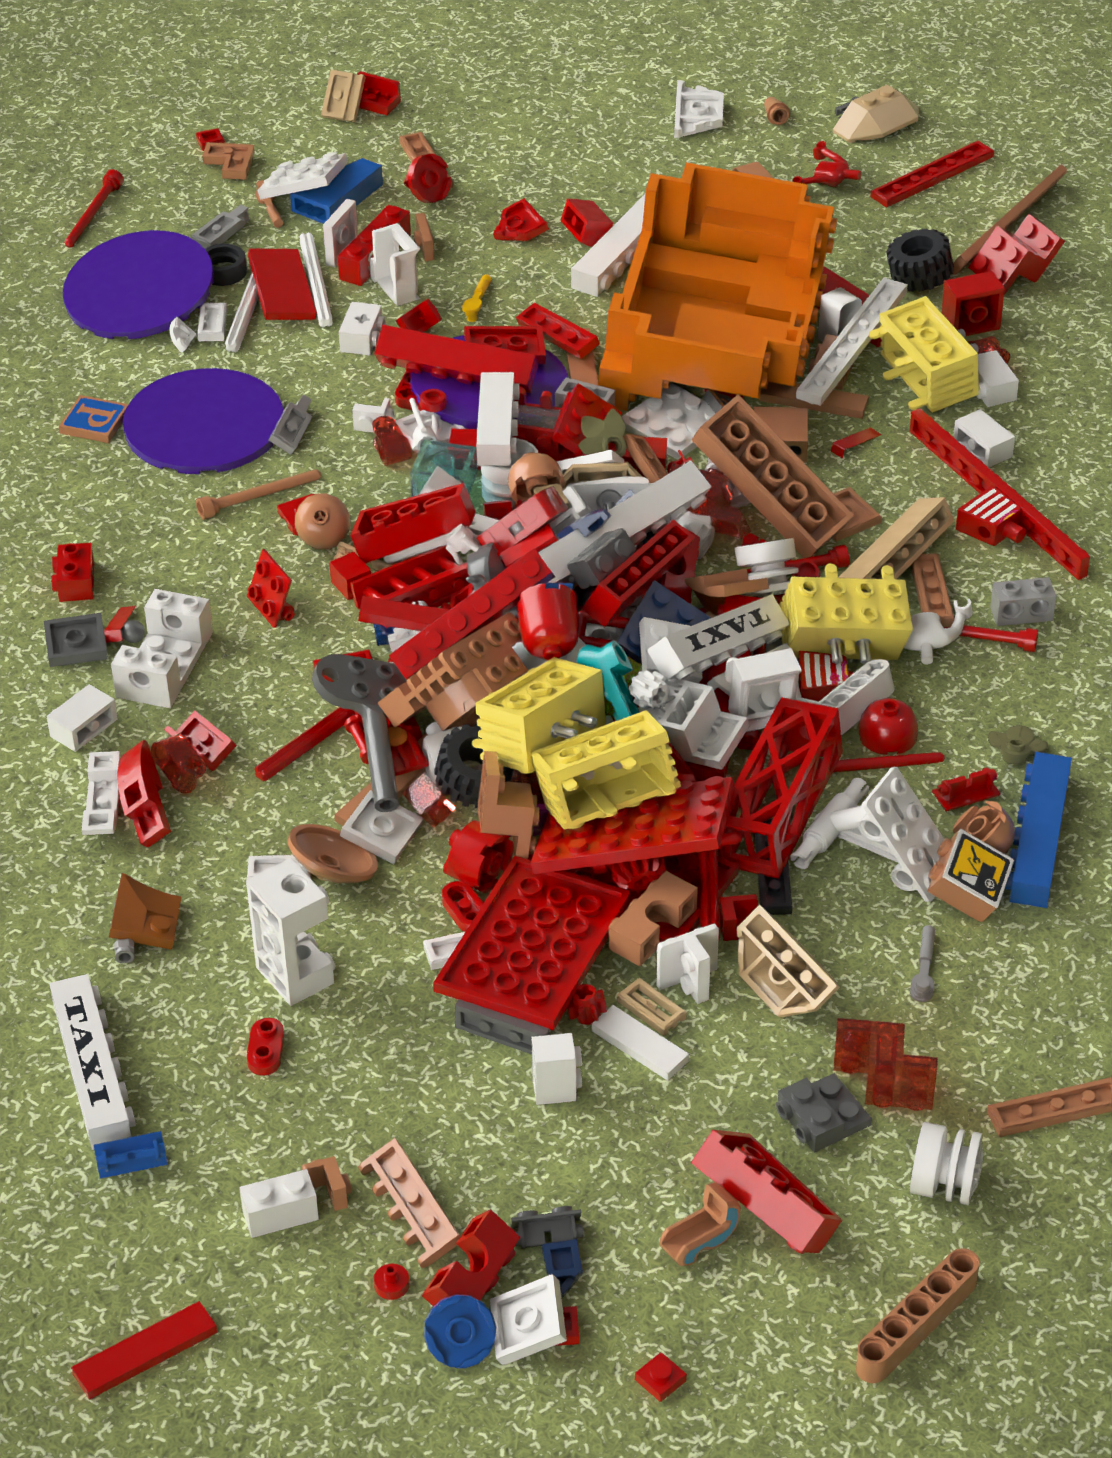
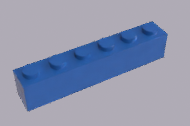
M1035 752L1033 764L1027 763L1024 781L1030 782V784H1023L1021 802L1026 803V806L1019 805L1017 824H1022V828H1015L1013 845L1018 846V849H1012L1010 858L1014 860L1012 865L1014 872L1010 871L1005 885V890H1011L1009 902L1043 908L1048 907L1072 757Z

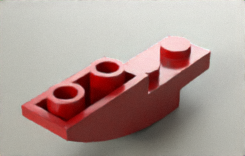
M143 740L121 756L118 764L117 780L124 815L133 820L140 844L150 847L169 834L171 829L158 791L163 789L149 744L146 740Z

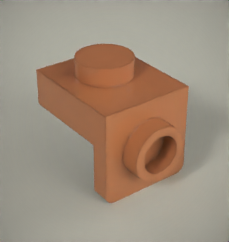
M335 1156L317 1159L302 1165V1170H308L314 1188L326 1186L335 1211L348 1208L347 1194L352 1193L351 1183L347 1173L341 1174Z

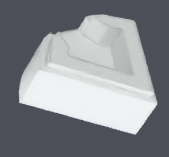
M178 317L171 322V339L176 348L183 352L187 349L196 333Z

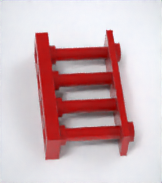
M448 545L434 548L350 582L355 606L360 609L362 597L365 596L410 604L415 602L416 605H419L418 601H424L429 607L438 608L443 603H450L453 594L470 584L466 580L469 577L467 562L457 565L453 556L446 549Z

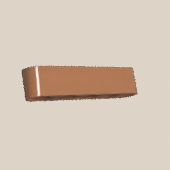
M964 1248L952 1251L858 1344L856 1372L863 1381L878 1383L884 1380L974 1291L977 1286L980 1260L973 1251Z

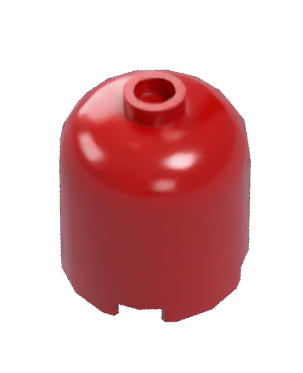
M538 584L520 593V601L517 602V612L522 643L525 649L532 656L545 660H550L554 657L560 658L571 653L578 643L579 635L577 600L574 591L562 584H559V589H546V584Z

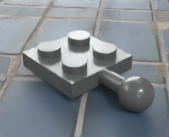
M101 613L44 621L50 667L108 659ZM137 620L126 622L121 628L122 639L130 643L141 641L145 635L143 624Z

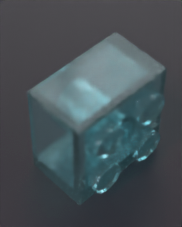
M424 440L410 473L411 497L420 494L437 466L460 483H465L470 494L478 474L477 447Z

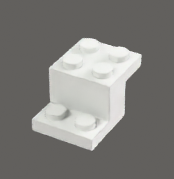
M677 678L664 681L668 684V689H670V694L666 698L668 700L661 704L660 708L654 707V709H651L647 706L643 709L639 706V712L647 710L667 731L669 742L684 761L722 770L750 726L747 717L721 712L712 686L686 680L679 681Z

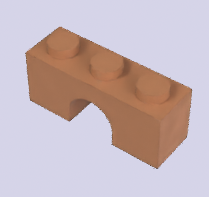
M668 871L658 880H653L647 890L638 899H634L619 918L616 917L610 923L608 931L609 950L641 966L657 950V945L659 944L660 926L655 922H667L679 928L697 910L698 888Z

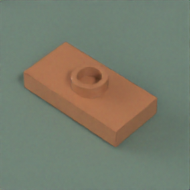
M417 213L415 214L416 231H414V240L417 246L421 247L424 260L431 261L435 259L434 240L426 214Z

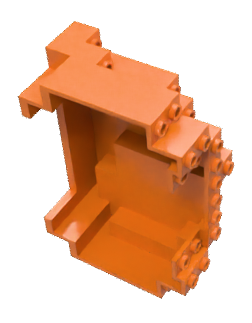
M687 162L681 179L651 173L645 192L642 231L623 293L614 292L609 307L605 352L599 369L598 386L615 390L616 409L628 411L630 402H635L637 395L661 399L663 389H668L670 382L760 399L762 388L767 389L769 382L796 387L798 376L803 377L806 361L802 360V358H808L810 343H813L816 328L811 324H816L819 309L815 308V306L820 307L823 291H819V289L824 290L827 274H822L826 253H832L834 238L830 237V233L835 234L838 219L833 218L834 207L810 203L811 196L806 195L808 185Z

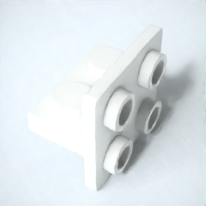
M716 924L697 928L689 933L669 938L657 945V987L659 990L681 983L684 993L686 995L691 994L697 1004L709 1000L710 972L717 970L719 928Z

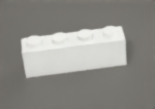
M481 372L476 443L478 466H511V454H517V438H512V436H518V420L513 418L519 417V403L514 400H519L520 387L519 384H514V372Z

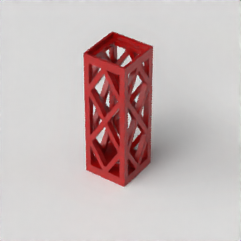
M780 698L734 784L735 789L724 833L733 831L741 833L742 839L744 837L748 856L735 853L740 845L738 843L721 846L718 849L719 857L738 864L741 871L764 874L765 876L779 879L843 753L839 708L789 698ZM769 749L771 755L770 760L768 763V767L763 770L767 752ZM819 757H823L822 763H821V766H820V770H819V768H818ZM801 764L791 786L787 789L784 773ZM771 784H773L777 799L758 810ZM739 803L742 810L740 818L736 817ZM797 803L796 810H795V814H794L793 821H792V825H791V822H790L791 811H792L793 805ZM774 817L771 824L763 823L764 821ZM750 832L767 835L769 846L755 854Z

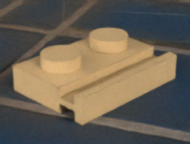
M331 70L321 116L323 118L356 122L365 76Z

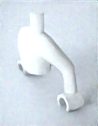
M967 599L968 604L965 607H959L957 600L954 601L956 615L950 628H943L940 616L937 613L923 612L911 616L913 631L904 649L921 651V662L926 665L933 662V649L950 644L961 634L965 619L970 618L973 614L971 600Z

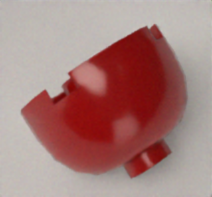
M891 698L876 700L869 704L861 715L858 731L860 741L867 749L881 755H887L888 752L905 753L917 742V717L912 708L903 701Z

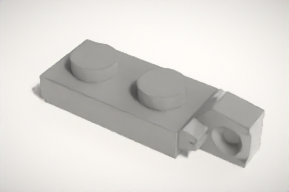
M239 205L230 213L221 212L193 233L191 239L198 242L204 249L215 244H222L243 228L250 220L249 208Z
M303 394L296 404L289 402L268 439L290 455L296 449L312 418L306 412L312 399Z

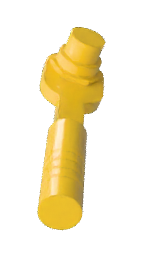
M487 274L482 276L472 298L465 300L462 305V311L465 312L469 322L477 321L478 312L482 307L481 297L485 294L492 280L491 276Z

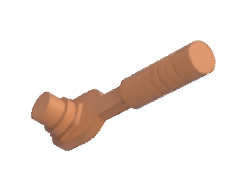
M264 180L256 183L257 190L264 184ZM256 191L255 195L258 202L266 205V210L276 228L282 227L283 220L276 206L272 203L275 197L260 199L258 191Z

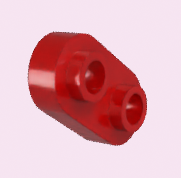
M461 881L450 882L442 889V905L456 925L466 932L484 903L471 886Z
M262 1018L251 1027L247 1050V1064L249 1070L256 1075H270L280 1067L284 1044V1027L279 1020Z

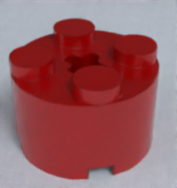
M473 820L462 830L456 829L451 834L448 842L451 849L443 866V873L471 886L473 889L482 893H488L498 882V879L495 878L499 875L500 871H505L512 860L514 852L513 841L508 839L510 837L508 835L481 833L480 822Z

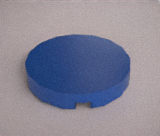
M455 1294L441 1299L431 1308L424 1324V1339L428 1350L437 1361L449 1367L468 1368L479 1364L489 1355L495 1342L497 1327L493 1314L483 1302L469 1295Z

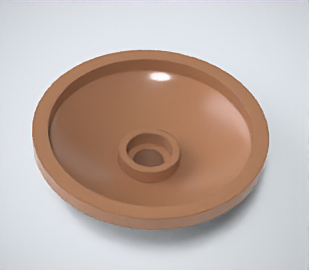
M303 824L291 830L288 837V846L293 856L307 871L317 878L333 883H360L371 879L375 875L378 868V861L375 855L341 837V831L316 824Z

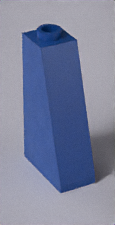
M361 158L346 165L328 186L290 193L291 211L324 224L346 199L356 201L357 206L383 185L382 165Z

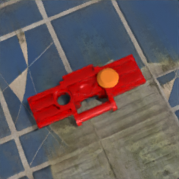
M354 711L356 715L347 718L344 722V727L348 733L352 734L360 750L362 762L369 764L363 731V719L359 713ZM414 716L397 727H394L387 717L395 776L429 766L417 742L423 735Z

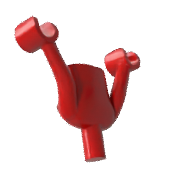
M819 141L816 147L813 148L814 158L822 160L828 157L834 162L821 161L816 167L813 177L802 178L795 176L792 182L801 184L821 183L834 188L844 179L860 180L862 174L859 170L849 169V165L844 158L827 149L826 142Z

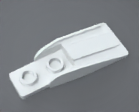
M622 476L568 484L567 487L573 486L592 511L604 509L603 504H606V502L611 501L616 504L629 490L636 494L653 483H649V480L645 477Z

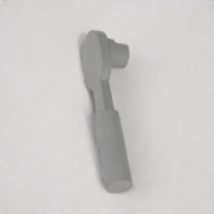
M929 925L924 926L922 931L919 974L915 975L911 981L910 996L918 1002L929 1001L933 996L934 980L928 974L929 966L932 963L936 929Z

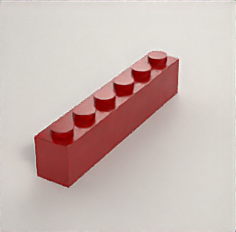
M383 324L374 353L380 365L386 368L395 369L396 366L403 367L408 372L420 374L421 371L428 372L433 377L439 379H446L448 376L456 378L457 381L464 384L480 383L481 372H514V384H519V387L524 388L526 393H531L538 368L537 358L532 354Z
M673 519L601 581L582 609L594 621L606 627L643 594V590H647L654 580L658 581L677 564L696 537Z
M533 548L392 652L389 657L404 678L408 680L421 668L428 665L431 660L438 657L441 652L517 606L522 591L538 584H546L556 576L536 549Z

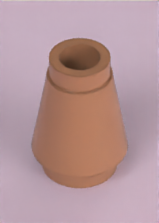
M769 97L765 100L764 107L769 122L776 125L784 124L790 115L789 107L774 97Z

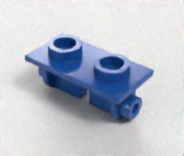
M161 1131L94 1144L100 1179L168 1165Z

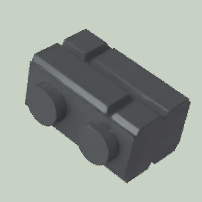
M620 528L600 536L582 551L578 557L569 562L567 568L582 589L596 586L632 556L637 549L626 531Z

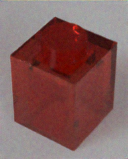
M425 773L402 792L418 814L433 828L443 822L456 809L449 798L441 792L439 786Z

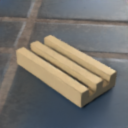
M638 978L617 994L618 1003L663 1036L668 1033V1029H674L677 1026V1022H682L686 1019L687 1012L641 978ZM638 989L650 999H645L635 991ZM657 1004L672 1014V1016H668L657 1008Z

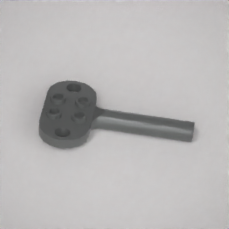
M330 654L322 657L313 670L312 682L314 688L330 704L354 710L362 716L375 809L380 812L394 811L399 806L387 716L378 705V702L407 680L394 663L343 654ZM322 675L330 677L333 682L327 681Z

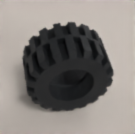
M928 228L911 230V232H905L901 234L902 236L896 237L889 244L886 254L891 278L894 281L907 284L909 292H922L927 289H934V287L944 284L943 281L948 280L950 275L953 274L954 264L949 239L942 232H938L935 229L928 230Z
M469 724L462 725L461 730L456 727L451 730L450 735L447 734L444 737L434 769L435 781L437 786H442L441 792L444 795L449 794L451 801L455 803L461 801L463 802L462 806L469 807V804H474L475 808H478L482 770L472 769L463 762L476 761L483 765V760L480 756L483 749L475 748L472 745L473 740L482 739L478 736V731L481 730V727L477 726V724L474 727H470ZM503 766L505 782H510L514 769Z

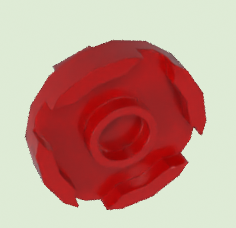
M436 154L419 155L410 164L404 185L423 203H435L443 200L449 193L452 182L446 170L448 165Z

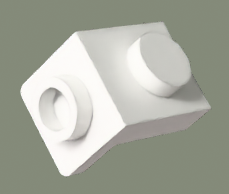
M384 398L381 407L355 404L352 410L354 430L385 434L388 424L391 425L394 422L395 411L391 409L389 398Z

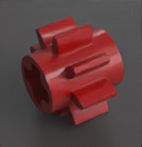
M590 984L579 985L576 994L573 995V999L567 1007L570 1020L577 1018L578 1022L583 1025H591L594 1021H599L598 1018L601 1016V1013L607 1012L603 990L596 991L595 987Z

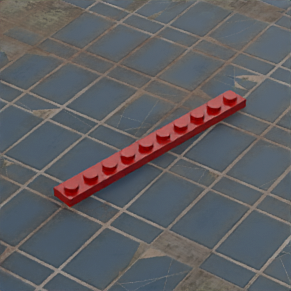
M920 408L911 412L909 432L978 493H982L990 486H994L1016 503L1022 510L1020 526L1026 529V535L1077 580L1087 577L1090 555L1084 549L1080 548L1068 535L1064 534L1032 504L1019 495L1015 489L1004 482L999 475L995 474L964 445L951 436L948 431L944 430L932 417L928 416Z

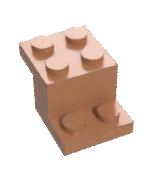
M484 751L477 808L481 833L511 835V841L514 844L513 856L528 859V856L533 855L535 851L536 839L533 836V826H538L539 821L537 795H532L529 783L505 782L503 763H498L497 752Z

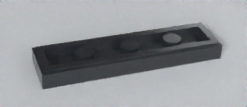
M770 818L764 821L763 823L771 824L773 818ZM754 833L755 852L758 853L769 846L768 836ZM787 861L779 879L765 876L764 874H757L759 904L771 915L792 914L789 863Z

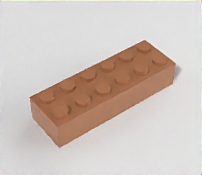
M739 394L706 421L692 438L697 447L785 539L794 538L795 549L803 558L812 557L854 517L847 507Z

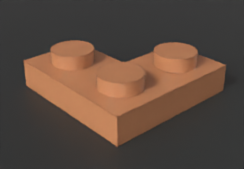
M207 142L202 155L203 164L223 165V179L246 180L255 150L254 145Z

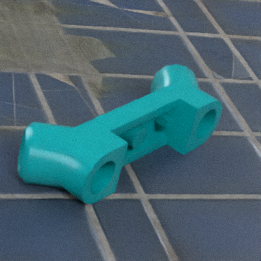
M614 640L601 648L587 644L583 646L578 652L576 661L578 664L602 670L604 696L612 703L616 711L613 714L615 721L640 713L637 705L633 702L634 699L623 676L633 670L623 648Z

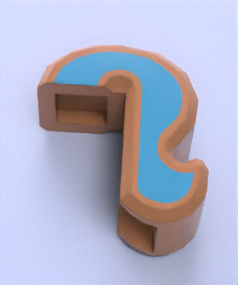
M716 1182L705 1185L703 1208L667 1227L661 1235L659 1245L679 1266L691 1265L697 1261V1255L700 1251L712 1250L722 1245L729 1239L737 1227L740 1219V1203L722 1185Z

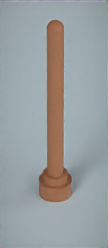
M317 469L217 499L214 497L210 498L209 496L197 498V511L201 518L205 520L214 517L215 513L219 512V509L319 480L321 472Z

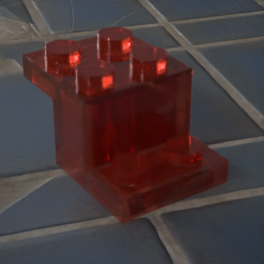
M682 462L681 465L672 463L670 473L687 462ZM709 468L708 471L698 469L712 487L705 494L706 501L696 509L690 506L686 509L687 512L710 516L711 525L716 533L741 539L744 536L746 537L751 532V529L743 513L739 509L731 507L734 491L726 475L722 471Z
M837 1018L833 1071H843L847 1074L867 1073L865 1104L875 1105L880 1108L891 1106L909 1108L914 1111L923 1109L933 1110L938 1057L904 1055L905 1023Z

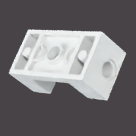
M154 589L144 607L148 634L139 648L122 645L111 663L116 698L171 708L213 633L209 599Z
M291 857L247 879L246 885L256 968L290 1006L334 984L333 970H335V963L332 957L327 952L323 953L320 951L314 937L310 933L306 934L304 932L328 919L327 904H329V897L322 886H317L311 880L308 871L304 867H299Z

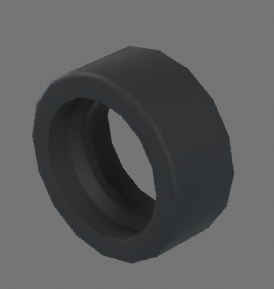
M223 243L215 244L205 249L212 265L220 262L234 263L224 267L213 266L214 283L212 285H232L245 278L247 274L246 255L240 247Z

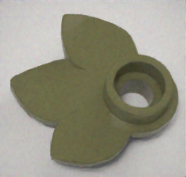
M611 409L603 421L591 416H584L582 418L581 428L586 438L578 444V447L585 455L608 451V443L615 444L616 451L614 452L620 457L625 454L627 446L623 435L626 426L621 415L616 410Z
M1022 725L1010 727L1007 733L991 731L988 734L990 745L1000 749L1002 759L1010 764L1025 763L1030 754H1035V752L1044 753L1048 747L1046 741L1034 739L1033 731Z

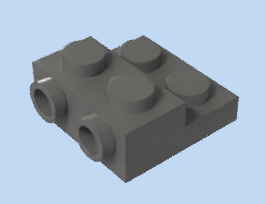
M835 1073L814 1083H811L806 1077L778 1090V1102H776L778 1114L783 1120H789L795 1129L799 1141L803 1144L807 1143L814 1153L871 1126L872 1118Z

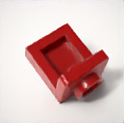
M426 299L395 321L400 328L424 333L439 323L442 317L432 302Z

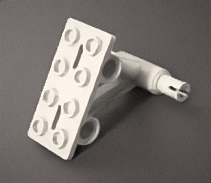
M892 767L861 806H858V803L868 793L869 786L867 785L861 790L866 781L861 778H854L843 793L836 794L822 812L815 816L814 822L803 834L802 844L791 855V861H795L799 856L796 862H794L795 866L806 869L818 853L825 852L837 837H840L898 862L891 872L893 883L905 891L918 890L924 901L929 902L935 896L927 892L931 882L928 875L933 865L939 860L940 855L937 854V850L944 838L898 767Z

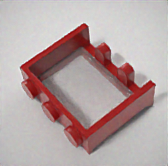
M520 387L519 400H514L519 403V417L513 418L518 420V436H512V438L526 440L533 444L538 451L558 454L561 444L552 439V436L571 392L567 393L563 406L560 408L553 407L552 393L549 391L542 392L540 405L526 403V390Z

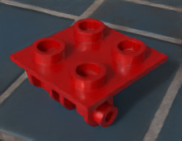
M262 549L248 588L247 597L271 626L275 628L279 620L285 619L290 621L294 618V608L286 602L292 580L269 553Z

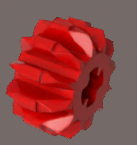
M663 857L613 863L611 864L612 877L619 888L640 893L642 890L647 889L653 880H658L665 873V861Z

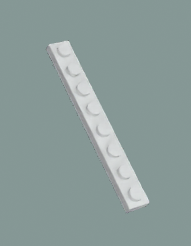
M887 278L881 280L798 387L796 392L797 399L810 404L822 405L870 342L869 332L880 328L882 325L879 314L896 308L907 293V284Z

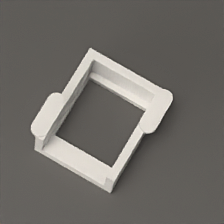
M398 223L373 230L374 258H370V275L373 282H377L396 306L420 299L416 294L418 293L416 254L420 248ZM399 245L404 249V251L399 252Z
M792 648L739 659L732 657L727 660L725 679L727 682H731L728 709L731 714L747 717L750 726L746 732L765 728L774 711L769 710L747 715L750 687L780 681V698L796 700L799 672L802 669Z

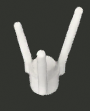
M411 398L410 403L418 423V427L415 428L413 433V439L395 422L391 423V427L410 444L413 451L419 450L422 453H429L441 443L438 434L437 415H432V428L425 425L415 399Z
M462 524L455 527L446 537V541L449 543L446 549L453 556L457 565L464 564L458 554L459 551L462 554L467 553L470 549L476 552L479 547L475 542L480 545L476 539L478 536Z

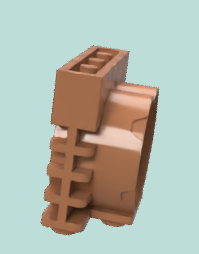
M506 613L441 652L428 665L421 668L405 683L380 700L378 705L392 725L397 727L427 708L441 730L445 731L476 711L475 703L487 697L490 692L499 690L525 674L527 668L512 648L522 640L519 621L512 613Z

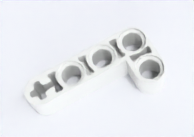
M883 659L869 661L819 702L804 698L796 700L839 708L841 735H843L860 721L862 713L869 704L876 700L887 698L894 692L895 688L888 661Z

